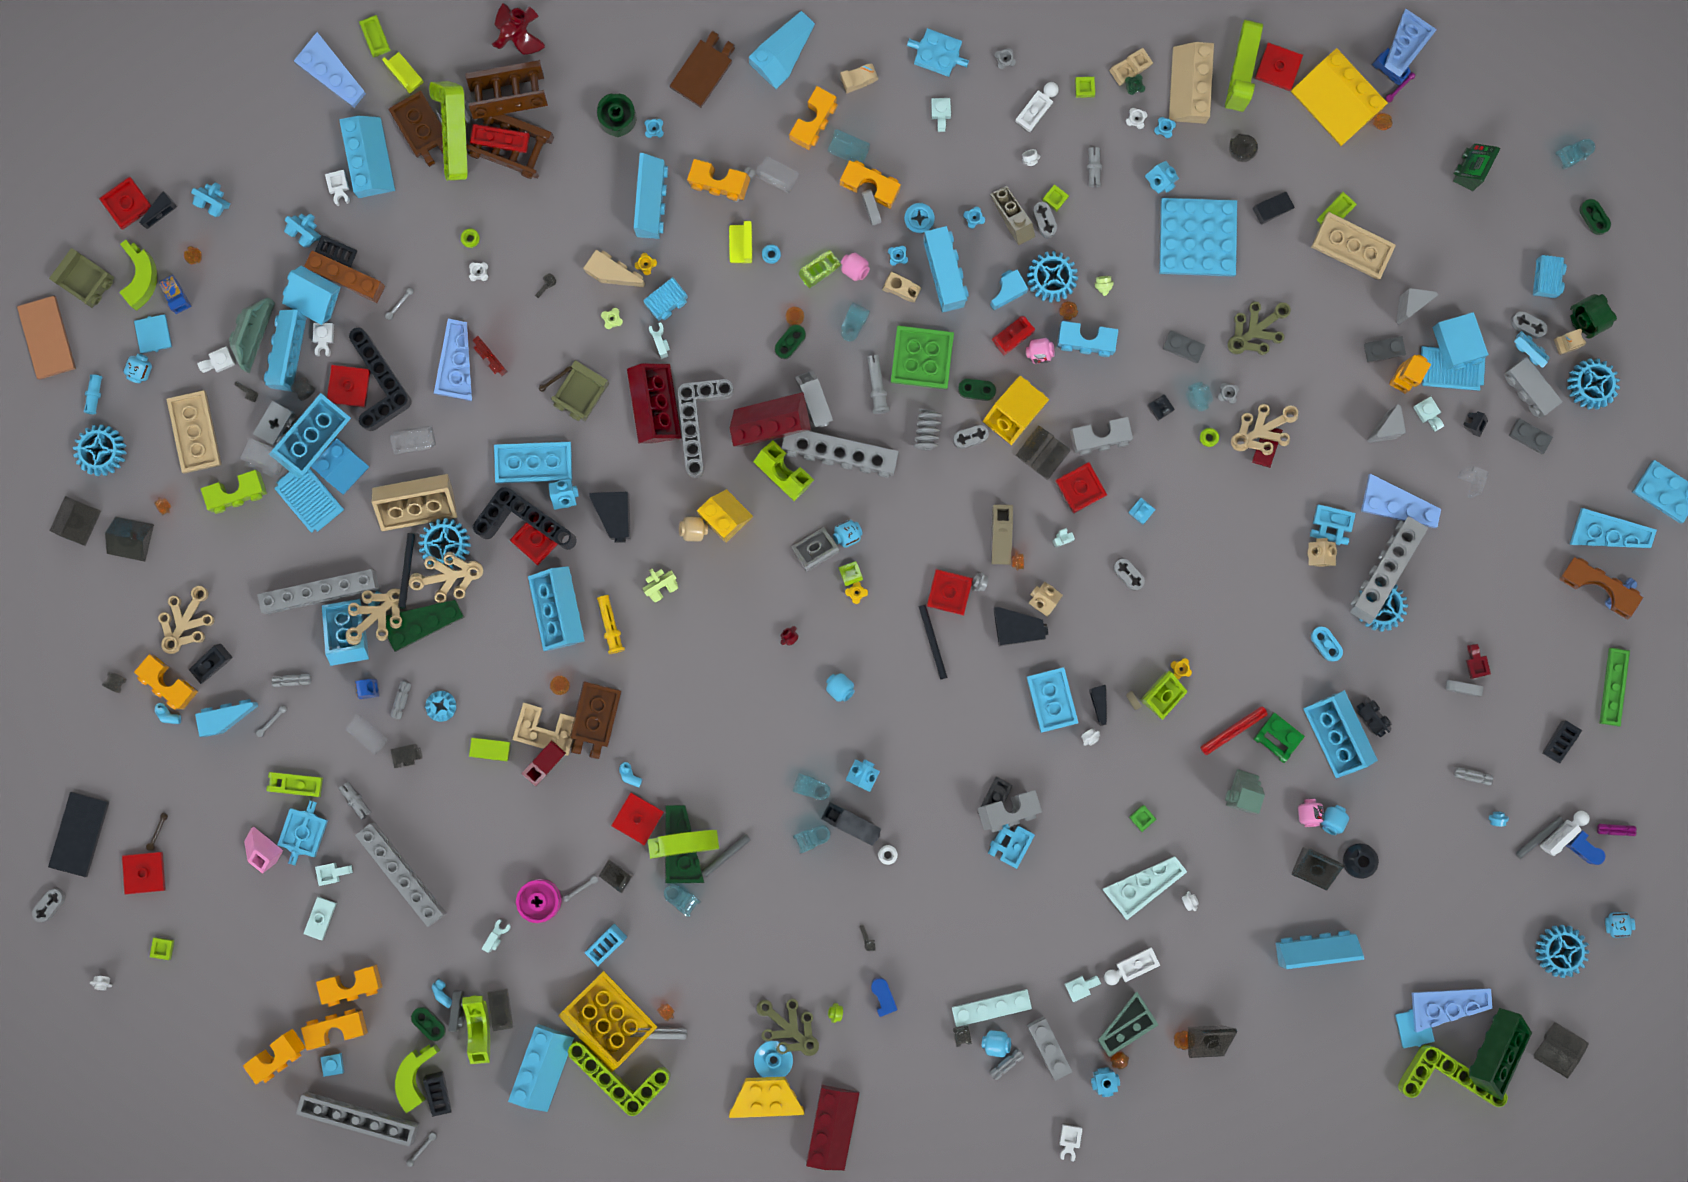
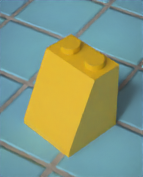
M1019 376L994 404L982 422L1012 446L1049 399L1032 386L1028 380Z
M727 489L710 497L697 510L699 516L725 543L753 518L750 512Z

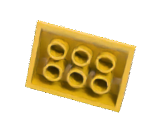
M1337 48L1291 90V93L1340 146L1345 144L1388 104Z
M604 971L558 1015L612 1072L657 1028L650 1018ZM638 1028H651L650 1030H638ZM636 1032H647L643 1037H630Z

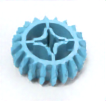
M1055 251L1052 252L1051 256H1049L1048 252H1045V258L1042 255H1038V261L1035 259L1032 261L1034 266H1029L1028 270L1030 273H1027V278H1030L1027 284L1034 285L1030 291L1034 292L1037 290L1035 297H1039L1040 294L1043 295L1042 301L1049 297V303H1052L1053 297H1055L1056 301L1060 302V296L1066 299V293L1071 295L1073 293L1071 288H1076L1077 284L1073 281L1078 280V276L1074 275L1077 273V269H1071L1075 263L1071 262L1068 264L1067 262L1070 259L1068 256L1065 260L1062 259L1063 253L1056 257ZM1049 263L1057 264L1055 268H1049L1048 266L1045 267L1043 265ZM1062 269L1067 274V284L1063 282L1060 276ZM1038 270L1042 272L1041 275L1045 278L1042 285L1037 278ZM1056 273L1055 280L1053 278V280L1048 282L1049 276ZM1049 286H1056L1057 288H1061L1060 290L1056 291L1047 290Z
M1591 358L1587 361L1583 360L1579 363L1580 365H1575V371L1569 373L1572 378L1567 379V382L1571 383L1567 389L1573 391L1569 396L1576 397L1574 399L1575 403L1581 401L1580 407L1587 405L1589 410L1593 407L1595 410H1598L1600 407L1604 408L1608 403L1614 401L1613 397L1618 395L1615 390L1620 389V386L1616 385V383L1620 379L1615 378L1618 372L1611 371L1613 369L1612 365L1606 367L1607 361L1600 363L1598 358L1594 361ZM1594 371L1599 372L1602 376L1596 375ZM1584 375V384L1581 387V377ZM1599 381L1596 386L1588 387L1592 382ZM1606 381V391L1603 393V384ZM1585 392L1591 393L1595 398L1588 396Z
M92 425V431L89 428H85L86 434L79 433L81 440L76 439L75 442L78 443V446L73 447V450L78 452L73 456L79 458L76 464L82 465L81 470H87V473L90 475L94 473L95 476H100L102 473V475L107 476L108 471L115 473L114 467L121 468L118 462L125 461L121 456L126 455L127 452L122 450L126 447V444L121 443L124 438L118 436V431H113V428L110 426L105 428L104 425H100L98 428L96 425ZM106 436L111 440L113 449L107 446ZM95 438L94 443L92 445H89V443ZM101 448L104 449V450H107V451H100V452H98V453L95 452V451H93V450H97V451H98V450H100ZM87 453L93 455L94 465L89 461ZM108 456H111L110 459L105 463V459Z
M444 518L443 524L440 519H436V526L430 522V530L424 527V531L427 534H420L424 541L418 542L419 545L424 546L419 549L421 553L426 552L422 556L424 560L428 556L435 557L430 547L439 548L441 559L436 558V560L446 565L443 560L444 554L454 548H458L455 556L463 561L466 560L462 555L463 553H470L468 550H465V547H471L470 543H465V541L470 539V536H463L467 533V529L460 530L462 528L461 523L455 526V520L452 519L449 523L448 519ZM449 529L456 532L459 542L450 539ZM442 530L440 537L431 541L433 535ZM445 540H446L448 543H451V544H449V545H446L444 550H443L444 547H442L441 545H438V544L444 543ZM428 561L427 563L432 565L434 562Z
M1375 581L1378 586L1382 587L1380 582L1377 583ZM1395 584L1383 604L1384 609H1380L1377 616H1380L1383 613L1390 615L1391 618L1387 621H1379L1375 618L1371 623L1373 631L1377 628L1380 632H1383L1385 628L1389 631L1392 630V626L1398 627V622L1404 621L1400 615H1407V612L1403 610V608L1408 607V604H1403L1407 597L1401 598L1400 595L1404 591H1396L1398 588L1397 584ZM1366 596L1367 600L1373 602L1371 597ZM1392 598L1395 602V609L1390 604ZM1365 623V626L1369 627L1371 624Z
M1559 925V928L1552 926V931L1546 929V935H1539L1543 940L1542 942H1536L1537 945H1540V949H1535V952L1540 953L1536 958L1537 960H1543L1540 966L1546 967L1545 971L1547 973L1552 972V976L1557 977L1559 975L1561 978H1565L1566 974L1572 977L1573 972L1580 973L1578 967L1585 968L1582 962L1589 960L1584 956L1590 952L1585 950L1584 947H1587L1589 944L1582 942L1585 937L1584 935H1579V930H1573L1571 926ZM1562 935L1568 936L1574 944L1567 945L1565 940L1562 939ZM1552 941H1553V942H1554V946H1553V948H1552L1551 950H1549L1550 945H1551V943H1552ZM1561 948H1565V952H1563V955L1558 954L1560 953V950H1562ZM1575 953L1574 959L1571 961V956ZM1551 958H1558L1563 967L1556 966Z

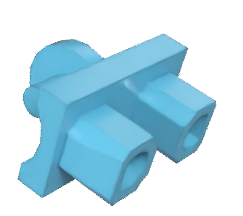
M216 182L212 186L206 184L205 189L202 187L199 189L193 188L191 192L195 195L192 204L199 208H204L206 202L210 203L211 206L208 213L214 217H219L224 209H229L231 203L222 199L224 193L220 191L221 185Z
M300 214L299 217L296 215L293 217L287 216L284 220L287 222L284 232L291 237H295L300 232L302 236L298 242L305 248L310 247L314 241H319L321 235L314 230L317 225L313 222L315 216L312 214L307 216Z

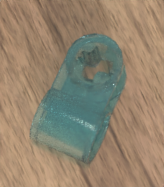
M1583 139L1555 152V155L1559 156L1563 164L1562 169L1565 170L1588 158L1595 151L1596 146L1592 140ZM1581 146L1586 147L1588 152L1584 153L1581 150Z
M855 303L851 304L841 326V335L844 340L850 342L857 338L869 316L870 310ZM850 328H852V329H853V332H850L849 334H847V333H846V330H849Z
M798 773L792 790L798 794L810 796L818 800H826L831 793L830 787L827 784ZM824 786L827 794L819 797V793L816 792L817 788L821 789Z
M820 825L793 835V839H796L800 848L799 853H804L827 842L831 837V830L825 825ZM819 829L827 831L826 839L822 840L817 837Z
M669 884L664 890L665 899L689 918L695 906L701 903L698 898L677 884ZM670 888H675L678 891L676 898L668 896L667 891Z

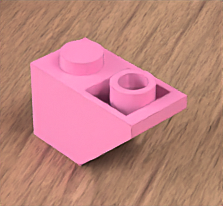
M255 827L251 828L244 841L247 861L262 874L277 863L283 852L280 847Z

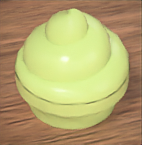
M1111 276L1097 277L1095 288L1103 296H1106L1112 289L1114 281L1111 280Z

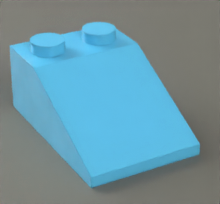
M360 599L322 605L325 655L330 666L369 659L366 630L362 633L360 643L352 645L346 641L347 630L353 627L356 628L364 621L363 614L351 616L348 613L349 604L357 603L359 606H362ZM352 607L350 610L357 611V608ZM353 632L350 635L357 636L358 634Z

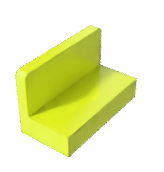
M400 52L389 60L385 57L382 58L386 67L409 94L424 83Z
M744 221V225L729 226L730 263H752L751 221Z

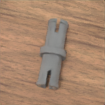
M1094 147L1088 149L1089 165H1087V170L1089 171V187H1094V179L1095 187H1100V170H1102L1100 148L1095 147L1094 155Z
M349 781L344 786L338 788L348 800L347 804L353 807L361 820L366 818L365 814H371V811L361 800L362 796L355 792Z

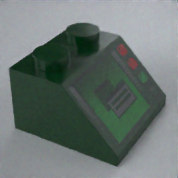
M1475 143L1470 148H1466L1461 157L1464 159L1462 164H1458L1453 172L1456 175L1453 182L1474 191L1484 182L1501 148Z

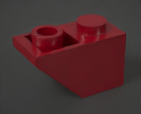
M551 740L521 774L536 787L566 752Z

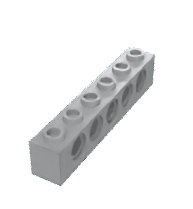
M810 431L784 436L782 449L790 457L801 455L804 456L803 459L808 461L819 459L822 460L823 464L833 465L837 463L841 464L842 468L852 470V467L859 468L860 472L867 474L873 471L877 472L878 476L885 478L894 475L899 453L896 450ZM801 440L808 443L807 448L799 449L797 447L798 442ZM820 444L825 445L827 448L826 452L822 454L816 451V447ZM837 449H843L845 455L838 458L834 452ZM861 453L864 459L857 462L853 459V455ZM880 457L883 463L880 466H875L872 464V459Z
M1409 516L1404 522L1400 520L1395 528L1398 531L1395 536L1392 535L1386 543L1389 546L1387 551L1383 550L1377 559L1380 561L1378 566L1374 565L1368 574L1371 576L1369 581L1365 580L1359 589L1362 593L1360 596L1356 595L1350 604L1353 606L1350 613L1368 624H1371L1376 618L1428 530V527ZM1402 537L1407 538L1409 542L1404 541ZM1393 552H1397L1400 557L1394 555ZM1384 566L1390 568L1391 572L1387 571ZM1375 581L1380 582L1382 587L1378 586ZM1366 596L1371 597L1373 602L1368 601Z
M369 569L257 595L261 613L268 615L362 594L366 590L372 592L380 590L376 571Z
M370 823L355 835L427 927L432 926L447 914L376 823Z
M310 1092L301 1095L296 1115L409 1147L414 1143L419 1123Z

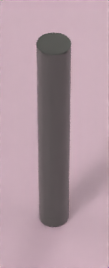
M1561 817L1555 819L1515 853L1519 859L1523 858L1561 826L1564 820Z
M745 834L702 871L705 877H708L751 840L748 835Z

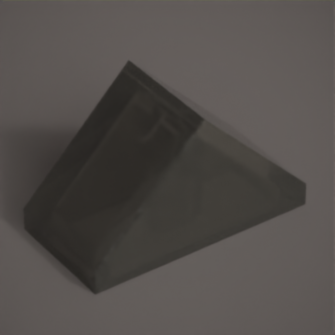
M608 860L599 877L617 891L623 893L634 875L613 861Z

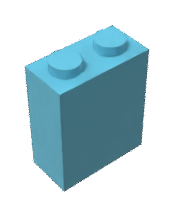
M303 266L291 270L287 277L289 280L288 285L283 291L284 298L282 304L293 310H298L304 316L321 325L324 324L332 316L341 287Z
M1474 312L1438 322L1432 327L1447 370L1452 368L1455 371L1465 368V364L1472 363V365L1480 364L1489 355Z

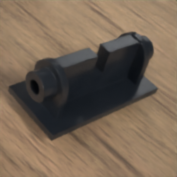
M1368 697L1365 705L1362 702L1356 706L1358 713L1365 722L1370 718L1373 719L1368 726L1376 736H1384L1386 734L1385 730L1390 733L1392 723L1387 716H1382L1378 711L1380 707L1374 700L1371 701Z

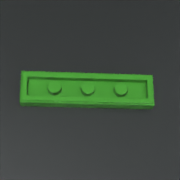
M1609 648L1599 724L1621 726L1630 656L1629 650Z

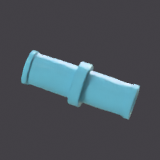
M90 374L88 391H85V396L87 397L83 412L94 415L97 413L98 398H101V393L99 392L103 377Z

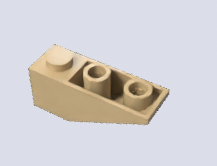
M595 250L583 268L585 273L601 283L645 286L642 280L643 276L635 271L631 273L627 270V266L620 261L614 262L611 260L612 256L603 250L602 252Z

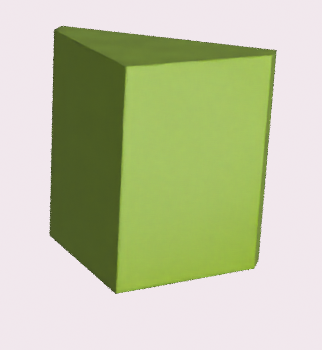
M1166 671L1140 701L1163 720L1188 691L1171 671Z

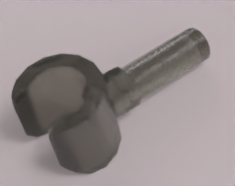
M551 273L543 277L546 284L536 293L535 296L537 298L546 289L556 284V279Z
M236 381L234 385L246 393L245 399L256 402L258 393Z
M864 925L859 926L863 935L865 949L867 951L876 950L875 940H868Z

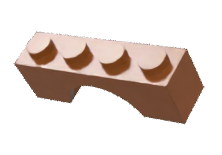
M311 251L304 265L305 268L321 277L344 286L375 303H378L385 288L381 281L314 251Z
M1574 557L1559 580L1574 589L1587 584L1602 587L1610 596V610L1627 620L1631 618L1644 598L1640 595V592L1634 588L1628 589L1622 585L1623 582L1619 579H1611L1605 575L1606 573L1599 568L1594 569L1588 565L1589 563L1586 560Z

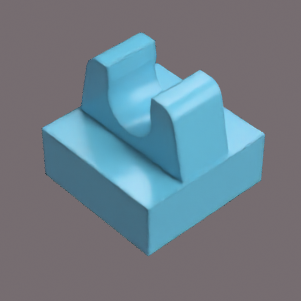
M1140 498L1128 513L1143 525L1156 509Z

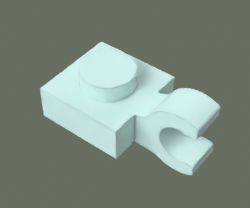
M932 98V119H937L938 132H945L946 119H951L950 98Z
M660 322L658 323L660 327L658 332L653 331L652 326H649V331L655 340L660 357L663 359L668 357L667 351L670 348L667 340H662L661 336L664 332V327Z
M1432 397L1413 407L1423 423L1429 421L1434 432L1444 426L1441 419L1437 417L1441 411Z
M1067 528L1059 530V533L1056 534V538L1053 540L1055 548L1074 541V535L1072 532L1067 533Z
M336 863L315 867L319 886L340 882V875L353 873L352 865L337 868Z
M499 919L495 923V928L489 935L482 950L487 953L491 952L492 949L496 950L501 942L499 937L510 930V924L505 929H501L500 923L502 920Z
M1097 975L1084 981L1083 976H1080L1065 983V986L1072 1001L1075 1002L1091 995L1089 989L1100 985L1101 982Z

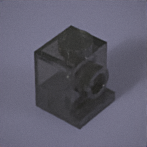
M417 744L391 749L394 768H401L402 763L404 767L414 765L416 760L422 759V751L420 747H417Z

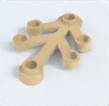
M1262 404L1258 407L1255 429L1248 434V428L1253 423V416L1250 413L1243 414L1240 432L1231 439L1233 449L1245 451L1248 448L1261 450L1264 455L1272 454L1273 444L1270 442L1260 443L1252 441L1256 438L1278 441L1281 446H1287L1290 443V436L1287 433L1279 434L1269 431L1286 422H1295L1298 419V409L1295 406H1287L1283 410V415L1264 425L1265 419L1270 413V408L1268 405ZM1262 409H1266L1267 412H1264V413H1263V412H1261V410H1262ZM1245 418H1250L1251 420H1250V421H1245L1244 419H1245ZM1281 438H1287V441H1282ZM1265 447H1270L1271 449H1270V450H1265L1264 448H1265Z
M447 552L444 554V563L446 565L455 564L461 568L454 570L437 561L435 557L428 556L425 559V567L427 569H436L442 573L426 577L419 573H414L409 578V586L413 590H420L424 585L445 581L440 590L435 592V600L438 603H443L446 600L447 592L456 579L464 577L460 585L454 588L453 593L455 598L461 599L465 596V590L470 582L482 576V565L477 561L467 563L456 557L454 553ZM452 557L453 559L449 561L446 558ZM433 561L434 564L430 565L427 562ZM474 569L477 572L471 573L470 570ZM419 582L420 585H414L413 583ZM461 590L463 593L457 594L456 591ZM442 594L444 597L439 598L437 595Z
M196 586L192 589L191 596L193 599L183 616L180 609L181 599L178 596L169 597L168 604L172 608L176 629L172 633L170 627L172 617L169 613L163 612L158 616L165 635L161 642L164 652L175 654L182 645L204 641L205 635L200 631H195L190 636L181 637L185 630L214 624V617L209 614L190 621L200 602L208 598V590L205 587ZM199 591L204 592V595L201 598H199L198 596ZM174 598L177 599L176 605L172 604V600ZM164 615H167L168 617L166 622H163L162 617ZM206 617H210L211 619L210 623L206 624L205 622ZM198 633L201 635L200 640L195 639V636ZM171 641L175 643L173 648L169 647Z
M391 589L387 594H373L369 590L362 593V601L369 604L372 601L384 602L381 606L349 604L348 613L351 616L371 614L356 628L353 627L347 630L346 641L349 644L356 645L360 643L362 633L377 619L378 629L376 631V638L380 641L386 640L388 637L386 611L391 607L392 617L390 618V626L392 628H399L401 626L402 619L398 608L399 598H392L393 595L399 597L400 589ZM370 595L371 598H370V599H366V598H364V596ZM355 607L357 611H351L350 609ZM393 620H398L399 623H398V624H394L392 621H393ZM353 632H355V633H357L358 635H357V636H351L350 634L353 633ZM384 632L386 635L379 636V633Z

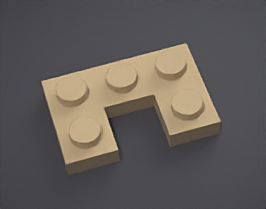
M523 703L512 740L542 749L552 740L566 752L565 755L569 756L574 740L569 738L574 717L560 713L555 732L537 727L543 708Z

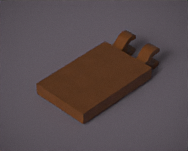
M714 31L710 33L706 43L702 40L699 41L670 84L672 90L700 108L705 104L732 64V60L729 57L735 50V45L729 41L725 44L722 52L713 48L719 40V34Z
M420 90L388 110L415 156L419 157L422 155L430 167L435 164V161L429 151L439 146L443 153L442 125Z
M583 682L569 737L575 739L571 753L581 754L583 742L593 744L589 757L600 758L602 746L608 747L621 695L620 690Z

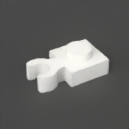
M340 170L325 174L329 193H335L334 203L340 206L339 199L344 197L345 202L348 204L350 201L349 197L344 193V191L349 190L345 171Z
M313 323V342L318 343L315 348V355L320 356V351L325 349V355L329 357L331 350L328 347V343L333 344L334 324L324 323L321 325Z
M1062 1124L1059 1142L1060 1145L1065 1146L1060 1152L1062 1160H1064L1066 1153H1071L1070 1160L1074 1162L1076 1155L1073 1149L1080 1147L1081 1127Z

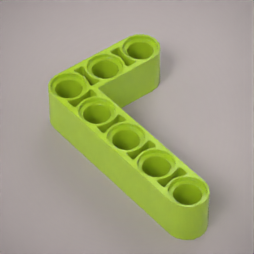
M1244 20L1225 102V108L1244 112L1252 99L1255 83H1251L1263 29L1262 23Z
M450 81L430 82L429 93L431 99L441 103L445 178L447 181L466 180L468 172L463 87Z
M575 1041L568 1049L569 1057L629 1116L639 1114L670 1080L669 1070L665 1067H659L633 1091L583 1041ZM580 1046L583 1050L582 1055L574 1054L573 1047ZM588 1060H594L597 1067L595 1069L588 1068ZM657 1073H664L666 1080L659 1082L656 1079ZM601 1074H608L611 1078L610 1082L604 1083L601 1080ZM650 1087L652 1095L645 1096L642 1093V1088ZM615 1088H623L624 1096H617L614 1091ZM630 1101H635L638 1103L639 1108L631 1110L628 1104Z
M1429 1044L1419 1048L1398 1084V1089L1402 1094L1415 1098L1420 1094L1432 1072L1436 1069L1496 1107L1504 1106L1508 1100L1506 1093L1502 1100L1498 1099L1494 1102L1493 1095L1483 1089L1477 1091L1476 1085L1469 1077V1068ZM1432 1049L1433 1056L1430 1059H1427L1426 1053L1428 1050ZM1449 1060L1450 1066L1444 1070L1443 1063ZM1422 1066L1423 1073L1417 1076L1416 1069ZM1462 1071L1466 1072V1078L1464 1080H1460L1459 1075ZM1412 1083V1091L1406 1092V1085Z

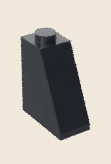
M628 491L589 493V497L609 538L614 540V543H626V539H631L630 495Z
M1001 607L993 608L999 646L1046 639L1045 635H1048V626L1043 623V619Z
M829 802L821 818L832 826L871 846L880 837L881 828Z

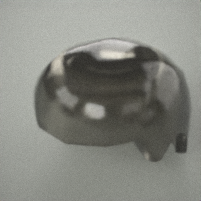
M1238 134L1235 138H1231L1229 152L1236 161L1247 162L1256 156L1258 144L1252 136Z

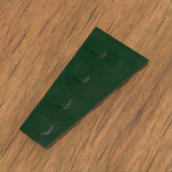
M456 600L400 612L402 624L399 628H392L390 626L392 614L386 615L387 638L394 652H397L464 618V615ZM393 620V621H392L394 624H398V623H399L398 620Z
M665 805V836L691 832L686 806ZM697 852L666 856L665 883H704Z

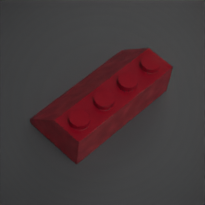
M641 363L628 368L627 374L638 443H658L681 439L670 364Z
M804 392L734 409L730 424L733 447H744L811 430Z
M821 1085L806 1161L807 1167L845 1171L860 1092Z

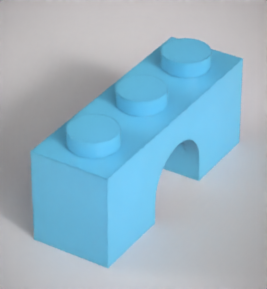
M1061 322L1057 347H1061V350L1072 351V349L1080 350L1082 354L1094 352L1099 353V356L1110 357V355L1115 353L1118 329L1099 327L1096 338L1086 340L1080 334V323Z

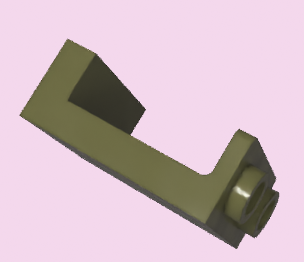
M71 248L49 279L93 308L94 305L101 301L104 291L112 286V280L115 277Z
M575 360L571 366V372L555 397L552 396L551 400L554 402V407L562 412L564 409L570 412L569 416L579 422L580 419L586 421L609 385V382Z

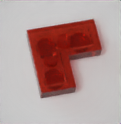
M479 336L472 340L476 344L473 348L483 360L487 358L490 361L488 366L494 374L499 372L503 376L508 372Z

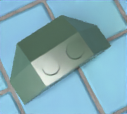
M265 298L242 309L241 314L239 313L236 318L237 326L235 331L231 333L229 338L230 347L240 368L249 374L275 302L270 298Z

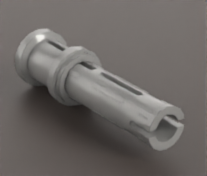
M871 355L867 357L872 385L870 397L873 398L874 404L872 411L873 414L887 413L890 409L886 403L887 392L883 389L879 355H874L875 363H873Z

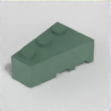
M1237 769L1231 791L1228 790L1225 796L1226 806L1248 813L1259 814L1265 796L1263 787H1261V781H1258L1260 777Z
M1138 992L1133 995L1098 1040L1108 1057L1158 1026L1157 1021Z

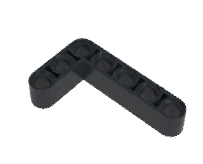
M354 328L349 333V339L387 395L386 398L359 416V424L367 431H374L407 410L411 405V398L370 336L362 328ZM363 334V340L356 342V336ZM370 349H373V356L367 358L366 352ZM384 365V371L377 373V367ZM391 380L395 381L394 387L387 389V383ZM400 396H405V402L398 405L397 399ZM383 407H389L388 414L381 415ZM368 417H372L373 423L366 426L365 420Z
M506 487L500 488L473 524V530L478 536L483 539H491L512 512L566 550L572 549L577 542L576 536ZM510 494V498L504 501V497ZM524 504V509L518 512L519 507ZM499 510L498 515L493 517V512ZM539 515V519L533 522V518ZM487 525V530L482 533V528ZM554 525V529L548 532V528ZM569 535L568 541L562 543L563 538Z

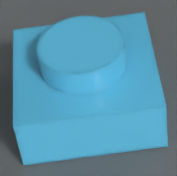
M342 1053L321 1057L323 1077L344 1073Z

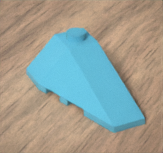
M802 11L799 12L749 56V64L769 84L777 89L790 76L815 23Z

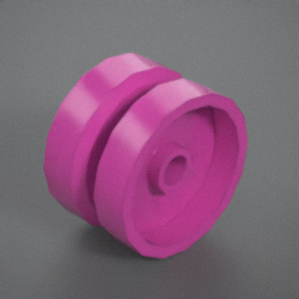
M537 879L526 883L521 887L516 898L517 911L522 918L532 923L550 920L558 913L562 903L561 892L556 884L545 879ZM539 897L540 900H543V903L538 904L537 898Z

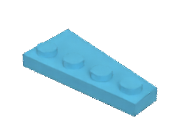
M1581 508L1570 545L1651 548L1657 530Z

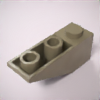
M1008 186L990 194L1009 232L1018 245L1035 237L1033 223Z
M1013 505L992 506V564L1011 565Z

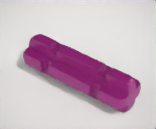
M1597 825L1598 834L1636 836L1637 833L1635 826Z

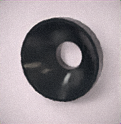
M1354 844L1343 855V866L1346 872L1355 878L1364 879L1372 876L1379 865L1376 851L1366 844ZM1363 855L1369 860L1366 867H1361L1358 864L1359 857Z

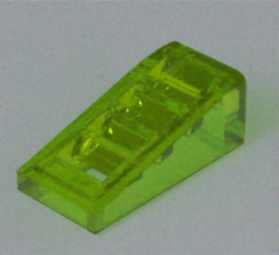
M829 250L802 267L799 271V276L807 287L811 288L839 268L841 263L832 251ZM826 258L831 262V264H832L831 267H830L829 264L826 262V260H825ZM819 263H821V264L825 267V269H826L825 271L823 270V268L820 266ZM814 267L819 272V275H817V273L814 271Z

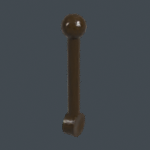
M567 367L563 372L558 374L556 377H554L544 385L541 384L539 386V391L544 392L546 390V387L554 383L556 380L564 376L566 373L571 372L572 367Z
M166 813L160 815L161 820L152 840L146 845L148 851H152L155 848V840L164 820L168 818Z

